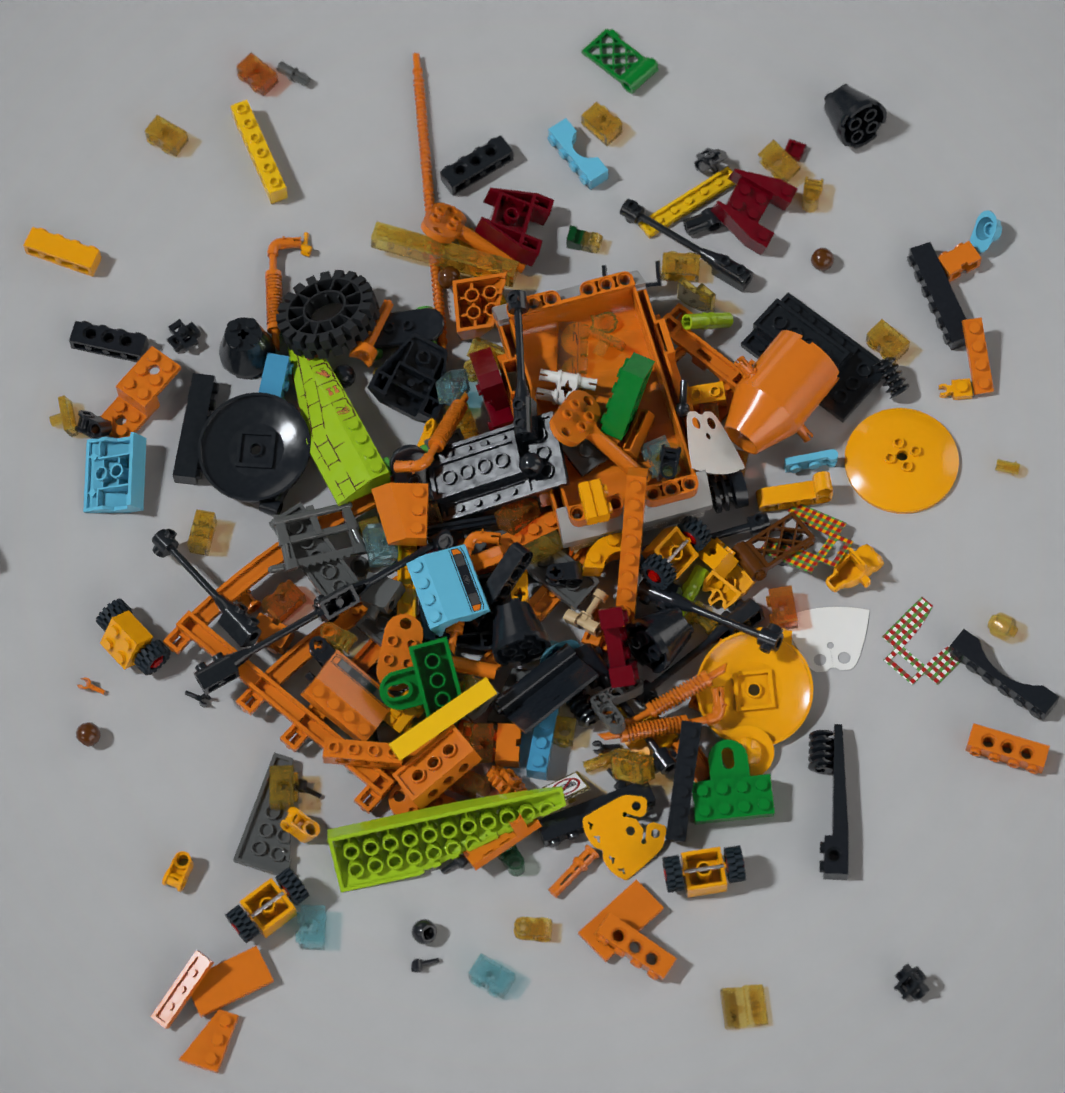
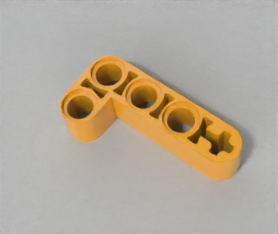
M821 471L813 475L812 481L758 489L755 493L759 511L769 512L789 509L794 505L800 506V504L809 506L827 503L832 500L833 487L830 473Z

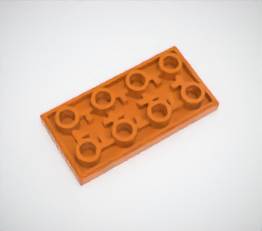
M635 880L578 932V935L606 963L616 953L610 945L605 946L598 942V937L594 933L607 914L611 912L640 932L664 910V907ZM615 931L613 938L615 941L621 942L622 935L620 932Z
M256 945L211 967L191 998L202 1018L273 983L274 980Z

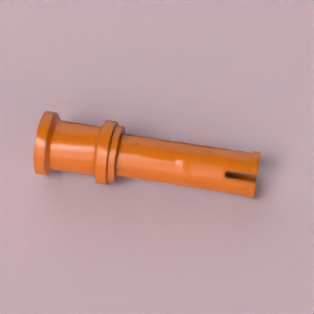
M586 845L585 850L578 857L573 858V864L548 888V891L557 898L581 872L588 870V866L594 859L600 857L599 854L591 846ZM569 874H571V876L562 885H560L566 879V877Z

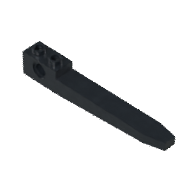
M834 724L832 835H825L824 842L820 841V853L823 854V861H820L819 873H823V879L847 880L849 831L842 724ZM835 854L839 859L832 861L829 856Z

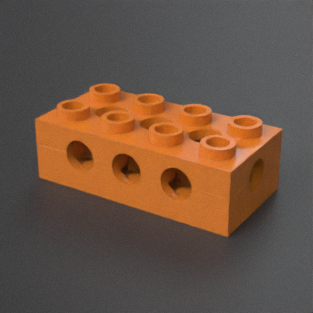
M452 724L394 772L392 776L420 809H424L478 764L482 758Z

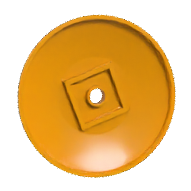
M891 408L870 415L854 429L846 445L844 464L850 484L863 500L883 511L908 514L926 510L940 502L948 494L956 480L959 456L951 434L935 418L914 409ZM904 453L908 458L906 460H899L897 455Z
M743 632L730 635L717 643L708 652L700 665L698 675L703 670L708 674L727 663L725 673L711 680L713 686L706 687V690L702 689L703 691H699V694L696 693L697 704L702 717L713 712L712 706H714L711 688L723 686L725 704H727L725 714L718 723L709 725V727L718 736L725 739L737 727L755 726L769 735L773 745L778 744L799 729L810 711L814 691L810 668L798 649L784 638L778 651L771 650L769 654H766L759 650L760 645H757L756 637ZM749 686H758L759 694L751 695L748 691Z

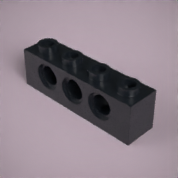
M501 135L497 138L494 137L482 147L475 148L472 153L460 157L451 165L445 166L440 171L441 181L452 196L514 160L513 150Z
M75 321L69 338L72 349L132 362H138L147 352L149 346L147 336L142 333H130L120 328L116 330L106 325H93L87 321ZM91 335H95L94 338H88Z

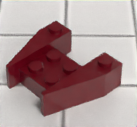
M734 169L728 179L736 183V186L728 201L724 204L718 200L711 211L745 247L762 255L775 234L759 224L762 215L769 203L785 211L793 200L798 188L782 179Z
M490 187L483 203L493 206L490 219L481 217L474 232L515 261L532 267L540 253L543 240L526 234L529 221L542 226L545 225L551 213L554 199L533 192Z
M491 347L470 353L469 356L478 382L476 385L479 396L482 395L490 418V422H487L489 430L492 431L513 424L514 418Z
M623 605L599 609L601 630H604L610 664L608 670L612 688L635 685L637 679H639L637 659L628 660L631 658L630 647L626 646L625 640L628 638L626 627H623L630 622L628 611Z

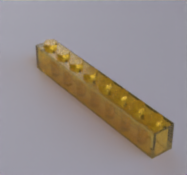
M378 221L371 236L372 248L442 268L453 266L460 273L473 277L507 272L505 286L513 288L518 273V261L455 243H440L427 235Z

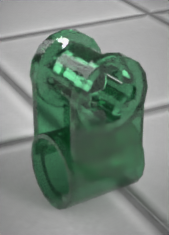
M516 844L497 856L512 876H520L524 873V858ZM513 862H519L521 864L519 867L511 866Z

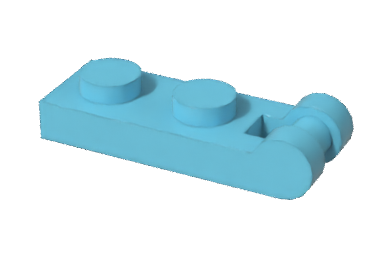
M830 449L785 458V472L797 473L802 469H817L823 465L835 467L837 465L838 452Z

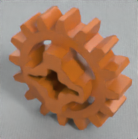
M495 764L487 772L488 781L492 782V786L499 791V794L527 790L522 779L510 768L504 769L503 766L499 767Z

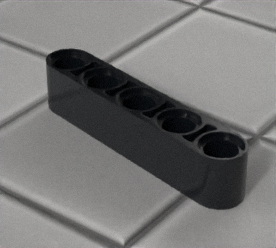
M519 542L511 544L482 588L490 612L472 621H466L468 624L480 632L489 626L493 620V608L503 605L533 558L532 551Z

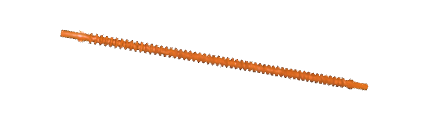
M414 53L413 75L415 78L413 79V86L415 87V109L417 110L416 118L418 119L417 131L419 133L418 141L420 142V164L422 165V187L424 188L423 197L426 216L435 204V195L433 193L434 185L432 184V162L430 161L431 152L428 138L429 129L427 128L424 79L422 78L423 70L420 64V54ZM427 236L428 249H430L428 253L430 254L429 263L430 272L432 273L430 276L432 277L433 306H435L433 309L439 311L445 320L444 297H442L444 293L442 292V286L438 282V273L441 270L440 254H438L440 252L438 249L439 242ZM444 325V330L439 336L437 343L446 349L447 339L445 335L447 334V327Z

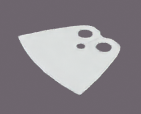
M689 411L687 414V437L691 468L699 471L706 470V473L729 474L744 469L745 466L718 418L712 412L705 411L701 415L696 411ZM694 417L700 422L701 426L699 429L692 423ZM708 418L714 420L715 429L709 427L707 423ZM706 433L710 435V439L706 437Z
M823 607L785 616L784 619L788 630L792 631V639L811 670L815 672H826L830 668L850 670L854 668L860 657L870 610L853 607ZM830 642L834 644L832 649L827 647V644ZM842 652L850 655V661L846 664L838 660V655ZM822 654L826 657V663L821 666L816 665L814 657Z

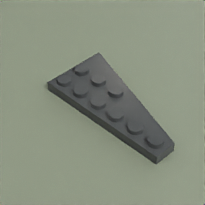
M274 752L233 858L235 863L276 876L286 868H290L291 834L284 831L280 827V823L282 820H285L288 815V809L292 807L293 758Z

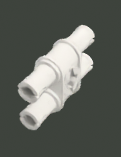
M541 368L540 374L548 376L539 375V381L555 383L557 388L553 391L537 387L536 392L544 395L536 394V399L550 401L554 405H561L565 398L571 392L578 389V387L595 391L596 385H590L589 383L597 384V379L582 377L579 373L564 372L561 369L556 372ZM568 381L569 388L572 391H569L566 397H564V390H561V387H564Z

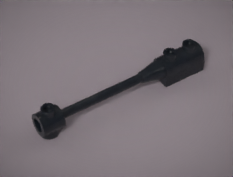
M628 198L623 203L619 214L625 217L628 223L636 224L641 220L695 252L712 268V275L740 292H743L753 279V272L730 259L728 255L701 248L645 215V207L638 204L635 200Z
M512 290L508 292L507 301L508 312L514 315L518 378L512 403L515 438L523 442L538 439L537 402L530 397L527 382L525 381L522 314L528 312L530 304L527 301L526 291Z
M766 512L749 516L747 517L746 524L711 533V538L715 539L717 537L721 539L746 531H750L751 535H757L770 526L768 515ZM646 545L645 547H642V548H641V552H642L648 545ZM642 554L640 559V565L645 560Z
M168 528L167 530L162 529L158 531L152 538V543L154 544L153 553L161 558L172 555L214 599L222 614L217 622L240 647L255 645L262 633L258 627L260 621L254 616L248 617L246 614L248 609L245 605L241 603L234 604L220 595L177 550L179 543L175 539L177 533L174 530Z
M443 528L427 538L428 544L372 577L346 584L314 602L317 614L323 620H330L361 602L359 597L373 584L405 567L406 563L431 551L437 552L453 546L454 540L452 535L446 528Z
M642 578L638 586L637 596L640 597L639 601L645 605H649L650 602L656 603L658 610L678 607L681 611L694 612L756 637L757 645H760L759 650L766 654H769L771 650L778 651L782 644L783 629L778 625L769 623L768 627L764 626L759 631L697 606L692 601L683 597L680 585L671 583L666 589L657 590L656 586L654 588L651 587V583L648 584L647 580Z
M323 594L319 595L314 599V602L320 600L325 596ZM312 605L314 611L250 648L230 654L227 653L226 655H223L222 652L215 654L212 657V663L208 665L205 662L198 664L195 667L196 672L193 674L204 694L208 695L240 676L238 667L250 659L253 654L317 618L328 625L336 621L339 615L330 620H323L317 614L314 605Z
M748 598L746 601L739 599L734 606L736 609L732 612L724 611L721 614L752 628L765 619L762 607L751 598ZM719 623L706 640L651 683L648 680H644V692L633 699L641 707L648 702L652 703L651 700L655 701V698L658 699L657 687L709 646L719 642L720 638L724 639L741 631Z
M591 643L574 649L578 657L599 674V677L588 684L591 689L601 686L603 689L611 687L608 670L610 664L609 661L604 662L601 658L603 657L602 649L599 646L594 648ZM620 692L613 694V696L621 695ZM626 701L619 704L629 719L635 716V713ZM652 737L644 739L653 751L651 758L648 760L652 772L655 774L660 772L662 775H665L674 770L677 752L675 750L669 751L667 747L659 748Z

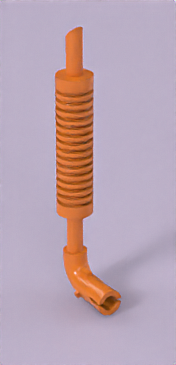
M282 236V238L272 241L268 246L267 256L269 257L270 269L265 272L267 332L272 334L273 344L278 351H280L279 334L281 332L277 326L276 314H279L277 310L279 304L283 303L282 272L277 269L278 251L285 250L286 248L301 249V237Z
M465 391L460 399H455L451 403L429 439L428 452L415 461L396 460L394 462V471L396 473L412 472V474H415V472L424 470L433 462L435 453L443 451L467 412L468 406L466 402L469 397Z
M482 529V531L470 533L463 543L467 547L470 558L475 544H482L483 542L500 545L501 532H489ZM459 621L446 628V633L450 634L448 644L453 655L455 654L457 636L463 635L465 621Z
M727 663L708 674L703 670L699 675L696 674V677L693 676V679L689 678V681L686 680V683L682 682L683 685L679 684V687H675L676 689L672 688V691L669 690V693L665 692L666 695L662 694V697L658 696L659 699L651 700L652 703H646V710L630 719H624L625 725L641 722L649 716L654 720L659 717L658 715L661 716L662 712L664 714L665 711H669L668 709L671 710L672 706L675 708V705L682 704V701L685 702V699L692 698V695H696L695 693L699 694V691H703L702 689L706 690V687L713 686L711 680L725 673ZM607 711L604 715H609L612 711Z
M724 687L711 688L714 706H712L713 712L706 714L704 717L688 719L687 715L673 716L672 718L649 720V722L630 723V725L626 724V729L620 734L606 732L597 735L604 740L619 738L620 742L623 743L680 733L682 720L702 723V725L707 724L708 726L716 724L723 718L727 706L725 704Z

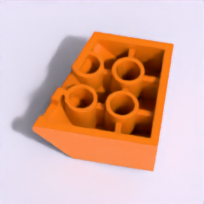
M507 272L452 281L456 328L461 341L480 338L495 327L492 307L500 306Z
M387 483L371 489L388 545L426 546L429 485L427 483Z

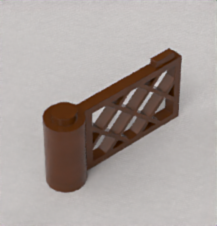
M791 512L748 541L737 543L733 546L732 550L736 553L734 557L739 560L738 564L753 581H762L767 576L768 570L802 548L808 549L815 544L814 541L816 539L798 516ZM792 519L796 522L795 528L785 527L786 523ZM781 531L780 538H771L770 533ZM784 532L794 533L793 540L783 539ZM797 533L806 534L808 536V538L803 541L796 540ZM757 541L765 542L764 549L755 548L753 544ZM768 542L778 543L777 550L767 549ZM782 543L792 544L790 550H780ZM766 554H775L776 558L768 563L765 556Z

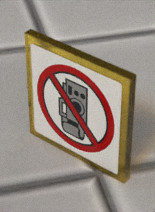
M578 771L542 787L562 786L565 801H568L569 804L576 801L575 796L591 789Z

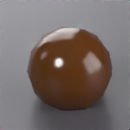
M819 248L811 256V264L819 271L830 269L834 263V255L827 248Z
M453 266L443 267L438 273V282L446 289H453L452 281L461 280L460 272Z
M92 722L82 723L76 730V738L87 747L94 746L100 739V730Z

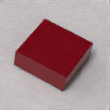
M789 138L783 152V157L800 162L807 144Z

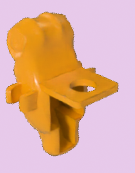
M868 544L860 546L856 551L850 547L848 549L849 554H844L833 569V574L827 577L825 581L827 587L832 592H838L843 588H852L860 583L867 588L871 584L869 576L877 572L884 565L881 555Z

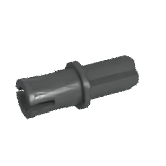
M283 61L276 68L277 72L287 76L290 81L294 80L303 86H308L311 78L298 71V68H293Z

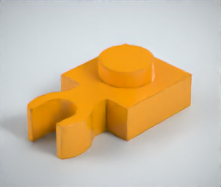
M970 378L951 380V385L940 384L938 390L944 389L946 391L940 393V398L953 395V400L972 399L973 396Z

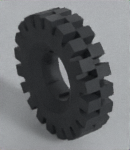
M335 270L332 277L330 272L326 271L320 273V280L318 281L314 275L307 278V286L298 283L293 287L295 294L288 292L283 298L285 303L279 304L277 309L279 314H276L277 326L287 347L293 350L294 354L300 357L304 354L305 358L314 359L317 354L319 359H325L329 357L331 350L334 356L343 354V346H346L349 351L357 346L355 339L363 342L369 336L367 331H373L377 325L375 320H379L380 312L378 309L380 307L373 289L366 278L362 275L357 276L356 272L348 271L345 275L344 270ZM332 303L343 304L342 309L335 316L322 321L311 320L312 315L319 308Z

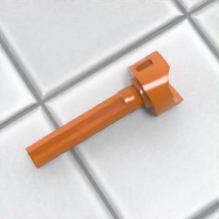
M384 299L379 309V320H375L376 327L373 331H368L369 336L363 342L356 341L357 346L349 353V357L360 359L368 367L372 366L378 354V351L373 346L394 306L391 300L387 301Z

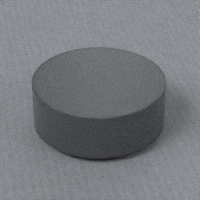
M356 557L351 561L350 568L355 576L363 577L370 570V565L366 558Z

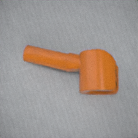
M80 678L86 682V686L78 684L79 689H91L104 695L105 690L91 684L89 678Z

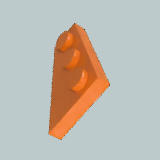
M219 1009L180 1057L179 1061L218 1074L239 1016Z

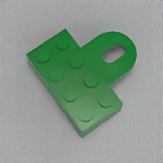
M635 352L630 358H626L623 367L621 366L618 371V381L614 383L611 390L613 395L606 404L607 411L603 414L600 421L603 424L601 428L603 433L622 441L634 421L655 361Z
M447 637L408 647L413 666L387 674L380 684V697L385 705L395 710H404L424 705L426 717H428L461 694ZM402 683L408 685L409 691L406 695L395 698L388 695L389 687Z
M727 739L717 742L711 748L708 756L710 780L698 781L693 784L692 806L695 825L773 817L775 810L770 774L750 776L748 755L745 748L734 740ZM724 749H730L733 752L734 766L731 769L723 766L722 751Z

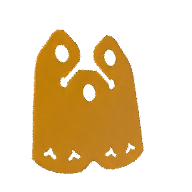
M624 795L618 797L583 817V828L588 840L595 848L603 851V861L613 874L623 880H628L659 853L664 845L666 827L655 822L649 823L646 827V843L642 844L643 828L637 819L627 816L623 817L622 815L626 812L637 817L644 816L647 811V800L642 796ZM634 802H639L641 808L637 811L632 808ZM588 822H590V823L593 824L591 830H590V825L588 824ZM629 826L635 829L633 835L626 833V829ZM652 830H659L660 836L658 838L652 837ZM594 836H600V842ZM609 856L615 858L614 863H612V860L609 858ZM624 868L625 874H623V872L619 871L618 869Z

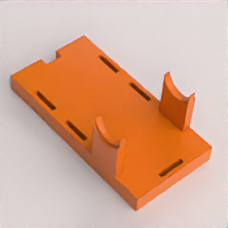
M519 813V817L515 821H508L513 829L512 832H506L500 835L499 838L470 852L466 850L462 854L468 859L472 867L478 870L542 827L539 820L536 818L533 822L526 825Z

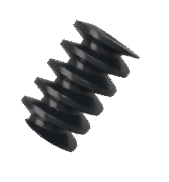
M886 357L872 365V367H879L875 371L876 373H882L879 380H886L882 385L883 387L889 386L886 393H893L889 399L903 393L910 386L909 384H902L906 378H899L902 370L896 371L899 364H892L895 361V357Z
M585 688L566 702V705L571 707L570 711L574 714V718L579 720L578 724L584 728L595 724L600 719L598 715H595V711L591 709V701L587 702L590 695L583 696L586 692Z
M817 730L809 734L810 748L808 753L810 756L808 761L810 763L808 764V769L812 772L820 774L833 772V769L827 767L833 765V762L828 760L833 758V754L828 753V751L833 750V746L828 744L834 742V739L828 738V736L834 735L830 730Z

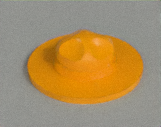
M749 725L740 726L732 730L724 739L737 741L745 748L748 755L750 776L762 775L771 766L774 759V746L769 735L762 729ZM730 749L722 751V760L727 769H731L734 766L733 752Z

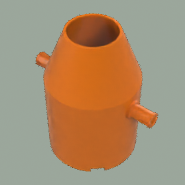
M789 330L779 332L753 366L750 365L744 356H740L734 362V365L739 368L744 377L735 387L724 429L735 445L750 454H758L796 433L803 442L810 441L813 433L804 425V422L840 379L837 377L839 370L832 359L815 343L811 342V344H808L802 340L803 336Z

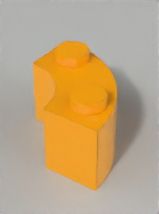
M622 533L606 535L591 546L582 567L583 576L601 577L604 566L607 563L620 559Z

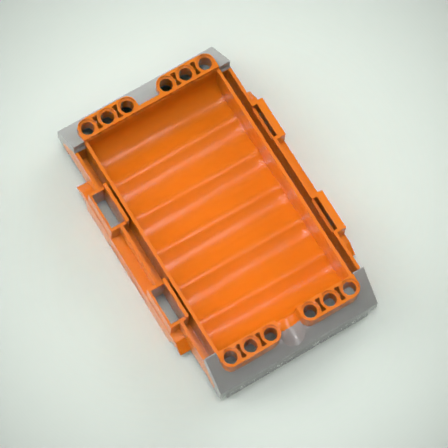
M638 270L619 272L585 281L578 286L558 291L549 290L527 296L530 308L527 313L522 314L525 381L527 382L530 397L537 402V416L551 411L555 413L560 406L558 404L554 405L550 401L536 399V394L544 395L536 392L537 387L553 391L557 388L555 383L539 381V375L548 376L540 374L541 368L556 372L561 369L564 372L572 373L573 361V367H575L573 368L574 374L576 369V374L579 373L582 377L597 379V384L589 383L590 385H596L595 391L579 387L576 390L587 392L597 401L601 412L599 419H601L607 411L606 404L613 395L611 390L614 383L618 381V371L621 366L623 367L626 358H630L635 352L655 361L635 415L636 418L639 409L649 410L655 415L654 423L637 459V463L643 468H647L648 472L652 475V478L647 483L643 532L680 523L686 516H692L693 518L703 517L705 511L712 510L713 504L706 470L699 471L691 468L687 437V416L680 417L675 412V406L679 403L681 377L675 361V350L665 319H662L659 314L654 315L646 290V282ZM507 303L492 307V313L505 354L498 355L496 358L513 415L512 403L515 391L511 389L507 373L514 371L517 373L514 315L508 312ZM568 381L565 384L564 389L563 387H561V390H564V397H566L569 391H572V389L569 388ZM687 398V404L690 406V411H694L692 403H689ZM694 417L692 423L699 429L697 418ZM632 425L625 434L623 442L619 445L621 449L623 448V445L627 439V436L631 430ZM662 444L671 448L681 447V455L675 478L661 482L658 478ZM564 455L570 485L537 495L541 507L549 505L552 507L563 548L570 547V550L574 551L590 547L606 535L622 533L627 474L611 459H608L582 478ZM669 469L663 470L665 476H672V472ZM601 479L602 485L606 484L608 496L605 497L607 502H611L613 513L610 514V520L607 522L587 525L578 492V484Z

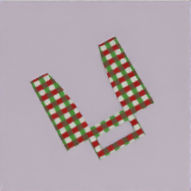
M923 597L882 636L895 648L884 661L911 685L923 674L938 685L961 662L955 661L948 652L950 645L938 653L926 665L904 648L906 643L924 623L933 607ZM897 654L901 655L918 670L913 677L892 660Z

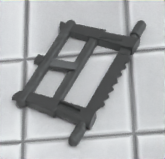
M351 502L341 506L336 504L314 509L313 505L306 506L307 511L283 517L276 514L272 515L274 519L271 520V524L276 528L279 542L278 547L282 549L284 564L272 565L268 567V572L276 573L285 569L286 572L297 570L301 566L308 568L309 565L315 566L316 563L322 565L323 561L329 563L330 560L336 561L337 558L343 560V557L350 558V555L353 554L355 556L365 555L368 553V550L372 551L382 548L383 543L377 541L367 545L364 544L358 530L360 527L351 510L353 507ZM342 512L345 524L321 529L318 516ZM310 519L314 531L288 536L285 524ZM348 531L352 547L300 559L295 558L291 544Z

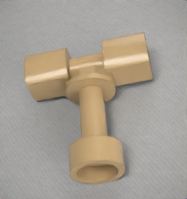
M598 588L592 593L594 599L586 611L582 610L579 614L568 609L563 616L566 623L575 627L580 625L587 633L596 637L599 636L602 630L600 623L594 621L595 618L592 615L599 604L605 603L609 597Z

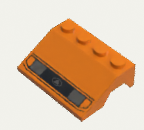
M338 649L321 668L313 681L300 694L353 740L367 741L391 709L385 705L380 697V685Z

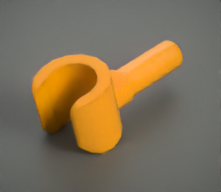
M305 232L303 244L301 245V255L310 257L312 246L308 245L309 233Z

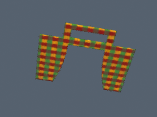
M803 504L790 507L789 513L794 512L803 523L829 535V538L817 555L799 550L782 562L808 573H812L819 562L835 568L854 542L839 535L847 523ZM837 540L845 543L833 561L825 559V556ZM768 542L767 549L775 550L778 543ZM783 544L780 550L788 551L791 547ZM766 554L768 556L776 558L775 554Z

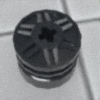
M741 469L737 472L726 474V480H724L721 474H716V480L713 474L707 475L712 504L716 514L722 513V505L725 511H730L731 501L736 509L749 506L748 491Z

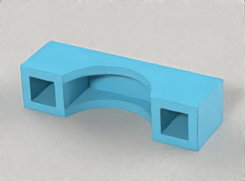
M565 118L548 129V141L553 147L555 146L558 149L560 157L563 160H567L570 169L579 175L581 183L584 186L587 185L591 190L608 179V169L598 157L586 158L575 152L573 145L577 140V131Z

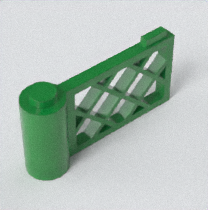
M606 28L582 50V54L621 83L628 93L633 94L658 71V63L654 58H645L619 38L620 34L615 30H608ZM608 36L612 39V43H602V40ZM615 47H623L625 53H615ZM600 48V54H591L589 51ZM602 48H612V53L602 54ZM625 57V63L615 64V58ZM627 57H636L638 60L635 63H628ZM612 58L613 64H604L602 59ZM615 68H625V72L619 76L615 72Z

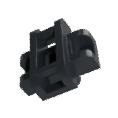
M707 148L696 155L698 160L695 161L694 166L700 172L710 168L712 173L715 174L719 172L717 163L728 158L723 150Z
M179 319L168 326L172 336L167 338V342L173 347L175 352H179L183 348L187 352L190 347L199 344L197 339L201 336V332L193 322L185 326Z
M906 964L895 975L899 983L894 989L896 991L899 990L903 995L901 997L903 1000L908 999L911 995L914 1000L918 1001L930 990L924 983L927 977L918 966L912 969L909 964ZM903 985L907 988V992L903 989Z

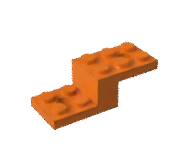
M151 346L116 385L118 397L100 416L110 421L112 425V432L108 436L123 438L129 437L131 432L137 433L160 407L157 396L180 372L181 366ZM152 368L160 369L157 374L150 373ZM119 418L126 419V422L122 425L116 423Z

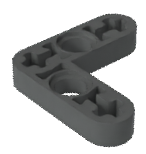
M639 678L635 685L618 688H612L611 686L591 696L592 709L610 733L620 734L626 729L624 717L616 708V705L641 695L644 692L643 680ZM614 693H622L619 696H613ZM612 711L611 714L604 715L605 712Z

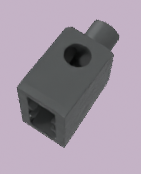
M368 571L366 579L372 577L375 573ZM385 577L361 595V602L368 608L365 617L375 621L379 612L389 615L406 590L402 582Z

